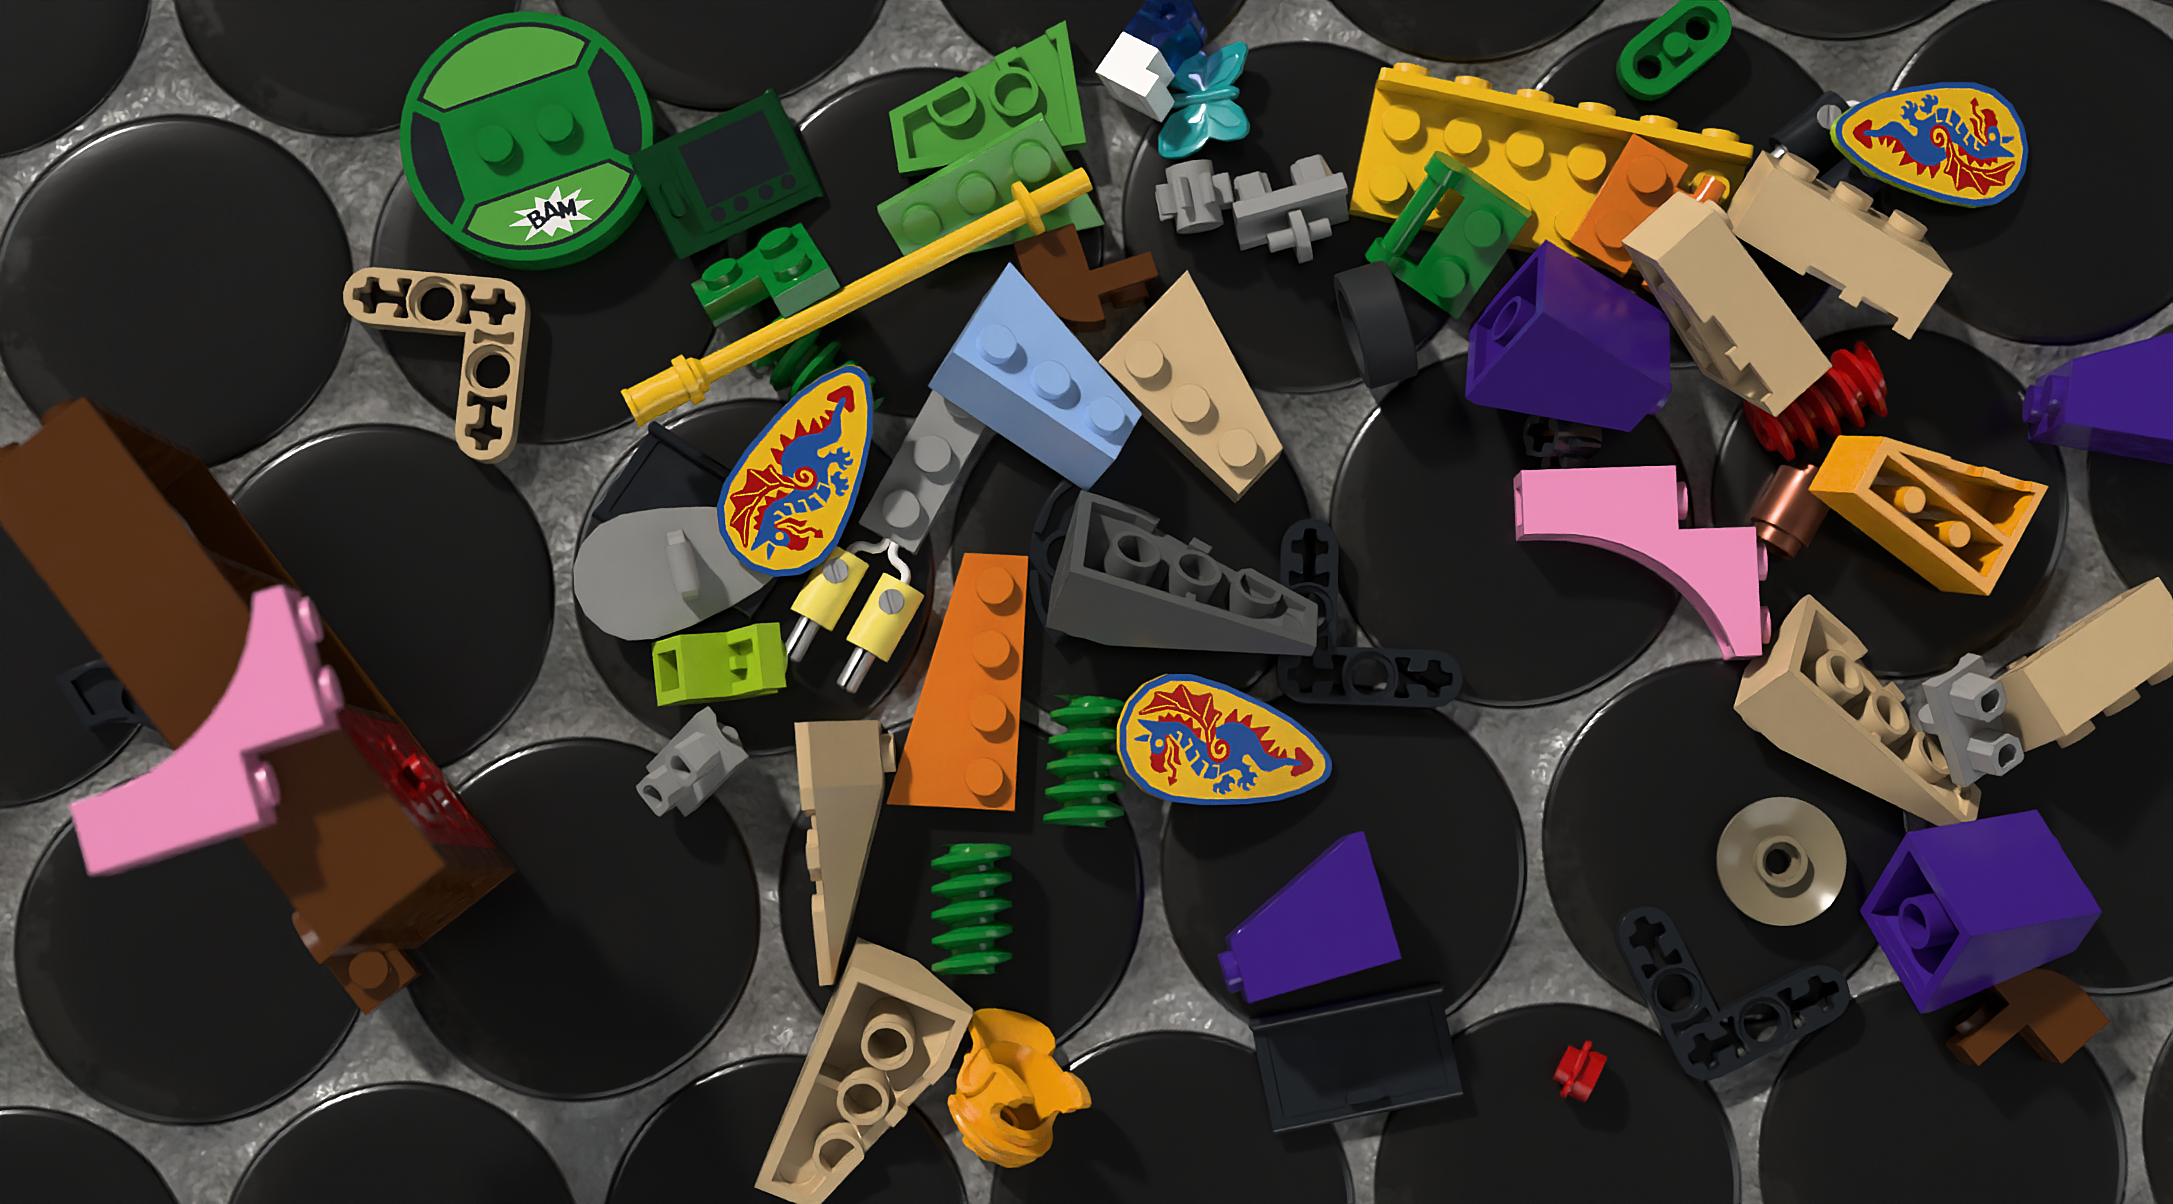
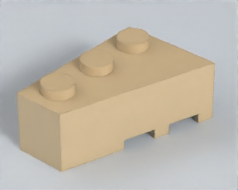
M1762 150L1724 211L1733 223L1732 233L1802 276L1807 272L1842 290L1839 298L1857 308L1860 301H1863L1887 314L1894 324L1892 330L1910 340L1953 275L1924 237L1928 229L1919 221L1901 211L1894 210L1889 218L1872 209L1870 206L1874 200L1849 183L1840 181L1835 189L1816 179L1819 170L1792 153L1785 152L1780 160Z
M1678 191L1621 242L1702 374L1776 417L1832 367V364L1732 233L1733 223L1724 210L1711 200H1706L1702 203Z
M1186 271L1099 361V365L1142 413L1141 415L1236 503L1279 458L1283 447L1189 272Z

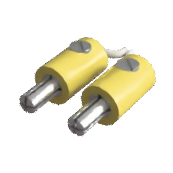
M885 537L878 544L858 541L851 544L846 550L836 546L820 565L813 568L791 607V610L801 615L786 641L785 646L788 659L800 662L820 626L831 632L833 631L869 565L854 556V554L861 550L872 554L881 553L888 548V558L891 564L900 571L901 580L886 573L882 574L846 638L856 648L838 678L837 684L842 689L846 688V691L850 693H856L875 657L888 662L924 598L922 593L909 586L911 574L908 566L897 555L899 545Z

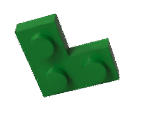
M801 222L792 228L781 227L769 232L761 238L756 248L736 259L726 258L712 264L704 271L701 279L691 284L715 327L769 296L772 297L785 319L841 288L829 265Z

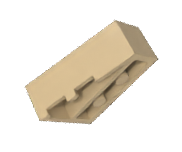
M2159 577L2127 590L2056 634V639L2028 658L2024 655L2007 665L2008 671L1995 680L2002 681L2008 700L2004 712L2000 714L2005 733L2019 737L2023 753L2054 740L2058 742L2061 748H2065L2095 729L2090 719L2099 712L2103 711L2106 717L2137 701L2141 696L2135 687L2145 680L2153 686L2173 675V598Z

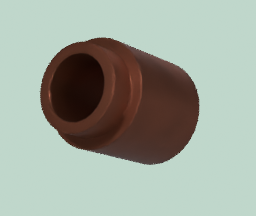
M1797 461L1794 468L1786 465L1779 467L1750 518L1754 523L1753 527H1756L1757 543H1764L1767 551L1782 558L1794 560L1799 549L1806 550L1831 508L1808 491L1819 468L1803 461Z

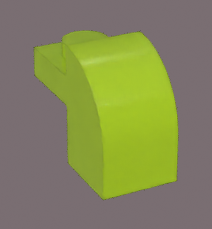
M779 622L753 624L729 632L678 635L651 643L658 706L700 704L775 694L778 693V689L786 687L785 673L788 666V653L784 642L781 640Z

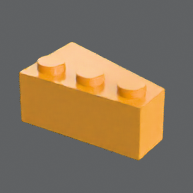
M1838 435L1808 491L1940 591L1989 596L2049 486L2033 481H2022L2000 474V471L1959 462L1951 459L1950 456L1887 437Z

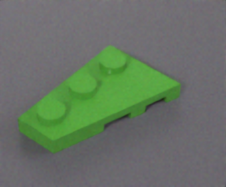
M1066 20L1046 30V34L1017 49L1013 47L994 57V61L961 78L955 77L891 110L889 115L900 178L936 173L1042 112L1064 152L1086 148V138Z
M1042 112L878 205L877 210L901 252L906 256L1013 202L1011 185L1015 182L1021 181L1028 192L1031 193L1075 169ZM1088 192L1041 216L1045 232L1074 223L1076 231L1105 225ZM1024 224L969 253L1011 245L1013 242L1035 236V234Z

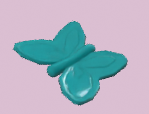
M1238 41L1222 47L1210 56L1204 54L1199 48L1184 43H1163L1158 47L1175 75L1169 85L1185 92L1171 95L1175 101L1172 108L1183 109L1170 115L1159 133L1158 154L1163 159H1183L1200 151L1210 138L1224 142L1243 139L1249 133L1250 123L1243 108L1233 102V100L1238 98L1240 91L1237 87L1231 85L1242 74L1249 53L1248 45Z

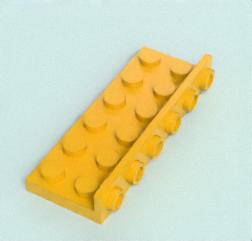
M1396 63L1393 69L1382 67L1376 81L1348 213L1354 216L1394 224L1426 177L1425 165L1435 151H1440L1453 157L1532 212V215L1513 240L1509 249L1533 254L1545 240H1548L1583 263L1603 268L1568 248L1567 245L1633 133L1689 165L1676 186L1684 192L1694 195L1705 175L1721 181L1727 189L1717 205L1724 211L1743 182L1745 167L1752 160L1754 146L1740 143V136L1727 130L1710 128L1702 130V134L1678 130V123L1676 121L1661 116L1645 115L1640 117V121L1617 117L1615 116L1616 110L1600 103L1582 102L1578 105V108L1553 103L1554 97L1543 91L1520 89L1514 95L1492 90V83L1481 78L1458 76L1455 78V82L1430 77L1431 71L1423 66L1411 63ZM1448 188L1420 230L1440 234L1465 197L1454 189ZM1632 262L1626 274L1643 277L1635 263Z

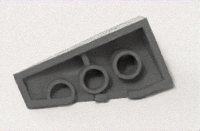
M1084 490L1080 491L1053 579L1046 627L1065 632L1074 637L1085 638L1112 646L1312 656L1317 641L1318 604L1252 568L1236 572L1209 556L1213 547L1195 537L1189 545L1157 529L1160 518L1141 508Z

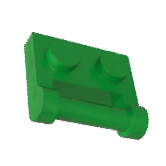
M1435 151L1424 167L1427 173L1426 177L1385 237L1376 238L1365 256L1370 263L1376 261L1386 262L1392 275L1402 280L1458 320L1528 221L1532 212L1446 153ZM1448 188L1454 189L1465 198L1420 262L1405 251Z

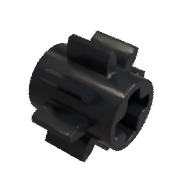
M1530 414L1523 430V440L1527 448L1526 455L1543 457L1541 470L1588 468L1587 460L1592 458L1601 448L1602 429L1600 426Z

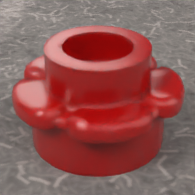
M1585 1041L1581 1050L1571 1045L1567 1047L1552 1080L1563 1085L1560 1091L1562 1098L1565 1099L1567 1095H1570L1585 1103L1593 1090L1607 1060V1056L1591 1049L1592 1041Z

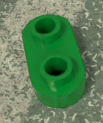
M1719 0L1679 1L1634 37L1620 54L1616 72L1622 88L1632 97L1645 101L1660 99L1671 92L1717 55L1726 44L1732 29L1731 17L1727 8ZM1692 22L1700 24L1705 29L1706 38L1703 40L1691 39L1686 33V24ZM1641 61L1652 62L1657 67L1658 77L1654 79L1642 77L1638 72L1637 64Z

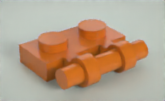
M1633 133L1567 247L1622 278L1627 273L1633 260L1621 241L1676 192L1680 191L1702 203L1706 200H1711L1718 204L1727 187L1714 177L1705 175L1694 195L1677 188L1676 186L1689 165ZM1644 280L1641 286L1646 291L1653 294L1648 284Z

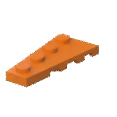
M964 553L887 805L1015 811L1028 556Z

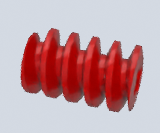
M1856 341L1853 346V354L1846 349L1835 351L1830 360L1832 367L1776 417L1743 398V407L1748 423L1760 444L1767 451L1777 450L1786 461L1791 463L1796 460L1793 441L1800 439L1810 451L1814 452L1819 449L1816 430L1823 428L1833 440H1836L1838 435L1842 436L1839 419L1842 417H1846L1859 430L1865 426L1863 407L1868 405L1877 417L1881 419L1887 416L1888 410L1885 400L1887 388L1883 374L1872 352L1863 341Z

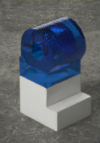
M1146 0L1096 70V73L1113 98L1162 123L1175 103L1167 90V86L1184 60L1195 56L1203 48L1207 39V26L1192 0Z

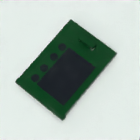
M769 89L764 92V95L628 157L678 261L811 199L818 200L824 196L822 187L775 89Z

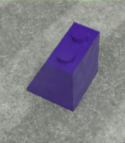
M1545 240L1470 324L1465 398L1477 405L1630 432L1647 414H1656L1665 405L1671 394L1670 355L1672 347L1670 345L1669 319L1658 308L1555 244Z
M2173 332L2072 359L2037 378L2036 384H2031L2028 387L2023 402L2022 418L2024 422L2030 423L2028 441L2173 464Z
M2031 810L1907 832L1860 909V912L1920 1014L1935 1011L2075 951L2102 913V910L2039 812Z
M1364 831L1340 837L1225 937L1228 951L1217 954L1227 990L1231 993L1240 991L1242 999L1248 1003L1402 959Z

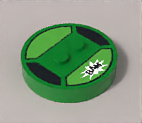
M514 12L486 18L466 27L445 41L429 57L414 79L406 97L400 124V151L405 176L412 193L428 217L449 239L468 253L494 265L519 270H547L575 264L593 256L614 242L632 224L648 199L628 157L659 142L658 124L651 100L633 66L623 53L592 28L567 17L543 12Z

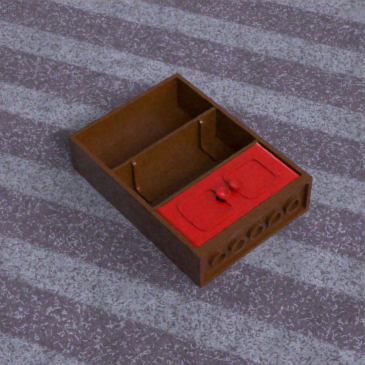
M85 396L81 397L78 401L74 398L67 399L45 413L40 420L42 428L23 443L12 442L0 448V523L170 746L177 752L211 718L226 696L239 671L247 648L253 620L254 594L285 586L298 591L302 600L309 597L196 452ZM315 607L323 633V638L314 642L322 669L330 667L334 672L343 699V708L335 710L339 729L257 754L260 764L267 762L277 780L280 803L272 805L277 823L239 834V836L330 955L417 949L516 872L518 868Z

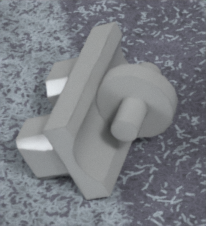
M1318 154L1297 160L1295 164L1290 166L1291 179L1294 186L1272 191L1266 173L1257 171L1237 177L1234 180L1236 202L1232 203L1235 236L1240 251L1268 243L1271 253L1293 247L1299 263L1313 260L1311 241L1332 236L1331 225L1349 221L1346 203L1348 187L1343 173L1332 174L1323 157Z
M1968 653L1960 658L1958 665L1951 671L1930 678L1922 684L1928 704L1921 708L1918 713L1923 731L1928 734L1938 735L1954 784L1967 787L1986 773L2002 776L2023 761L2024 753L2019 737L2005 733L2000 717L2008 702L2002 681L1988 677L1982 656Z
M708 706L697 713L646 766L650 774L645 776L636 786L637 792L656 815L662 816L677 806L686 817L698 809L749 756L743 750V745L737 731L730 726L717 722L715 713Z

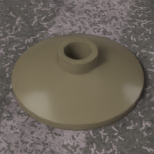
M1772 797L1746 806L1730 820L1718 844L1716 863L1719 880L1724 892L1742 913L1765 924L1791 926L1817 917L1833 903L1845 879L1847 859L1845 846L1838 829L1820 809L1799 799ZM1774 849L1782 851L1787 858V866L1780 874L1772 873L1766 865V857Z

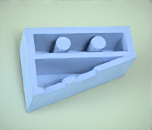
M1011 262L1008 263L983 297L928 387L1085 491H1088L1114 462L1142 414Z

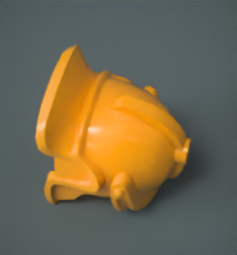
M995 1008L980 1009L973 1012L967 1026L973 1040V1046L969 1047L965 1053L964 1062L957 1077L956 1094H950L948 1097V1107L957 1127L963 1134L962 1141L967 1148L986 1161L995 1162L1007 1168L1020 1167L1033 1162L1050 1149L1053 1142L1052 1126L1057 1114L1060 1112L1071 1113L1077 1109L1089 1108L1092 1104L1090 1094L1080 1078L1071 1072H1063L1052 1056L1056 1049L1055 1037L1047 1026L1019 1012Z

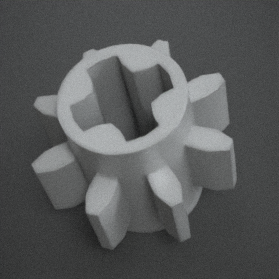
M1211 160L1187 161L1173 165L1165 170L1168 184L1157 185L1155 192L1160 221L1175 219L1177 233L1179 234L1204 232L1224 224L1221 210L1232 209V203L1234 202L1228 172L1214 175Z

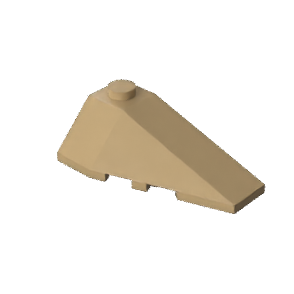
M1810 594L1799 600L1772 634L1769 644H1764L1762 655L1753 658L1745 668L1733 709L1742 716L1750 728L1761 732L1779 749L1937 826L1976 820L1982 792L1974 782L1967 787L1952 782L1939 738L1935 734H1928L1925 731L1919 732L1911 723L1905 709L1901 705V702L1906 697L1893 681L1883 687L1860 659L1868 650L1857 636Z
M878 720L795 723L801 809L805 810L807 817L811 816L812 829L807 830L806 858L811 881H816L817 894L812 895V917L820 986L833 985L838 982L886 790L885 773L897 771L894 734H882V723Z
M857 937L755 1183V1188L796 1204H821L864 1159L865 1152L890 1126L894 1127L907 1114L908 1107L930 1084L934 1085L946 1073L973 1015V1009L918 961Z

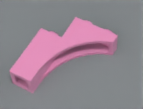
M1676 465L1521 470L1513 478L1516 541L1550 540L1576 542L1607 549L1633 559L1673 585L1692 604L1714 636L1724 661L1750 660L1762 655V644H1769L1771 637L1770 612L1767 606H1760L1759 581L1766 580L1768 571L1766 546L1764 543H1757L1756 527L1679 529L1678 520H1685L1687 517L1688 495L1685 482H1676Z
M285 586L254 594L253 620L247 648L239 671L226 696L198 733L172 757L145 775L121 787L70 804L90 874L112 875L277 823L272 805L280 803L277 780L267 762L260 764L257 754L339 729L335 710L343 708L342 694L334 672L330 667L322 669L314 642L321 640L323 633L319 616L309 598L302 600L298 591Z

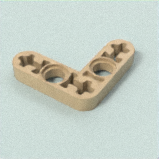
M378 267L363 268L355 272L346 282L343 299L349 314L364 326L374 329L465 337L455 425L456 441L460 449L477 462L493 464L506 459L514 450L518 437L531 317L530 303L525 294L512 282L498 278ZM379 283L380 289L386 294L405 297L403 285L411 284L406 296L409 317L401 318L404 309L398 304L379 303L376 307V313L370 314L369 307L359 301L361 293H371L373 284ZM432 288H447L454 296L452 312L442 320L432 321L426 319L421 312L420 305L424 294ZM466 290H474L471 299L476 304H496L498 294H505L506 300L516 307L514 315H504L502 325H495L494 319L488 313L470 311L471 324H463L468 312ZM489 355H500L505 357L510 364L508 380L498 388L488 389L482 387L476 377L478 364ZM474 396L491 402L507 400L505 410L496 406L492 408V425L502 431L501 440H490L488 450L481 451V444L470 436L472 428L479 429L483 427L486 409L480 404L472 406Z

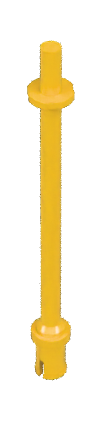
M1080 167L1031 193L1028 192L1021 181H1017L1011 185L1013 202L817 300L785 319L782 318L700 360L692 357L685 360L684 356L680 355L670 360L673 365L672 367L629 389L621 390V393L639 428L645 426V423L689 401L695 406L706 400L703 394L709 391L712 382L1024 224L1036 236L1045 232L1041 216L1093 190L1090 179L1085 170Z

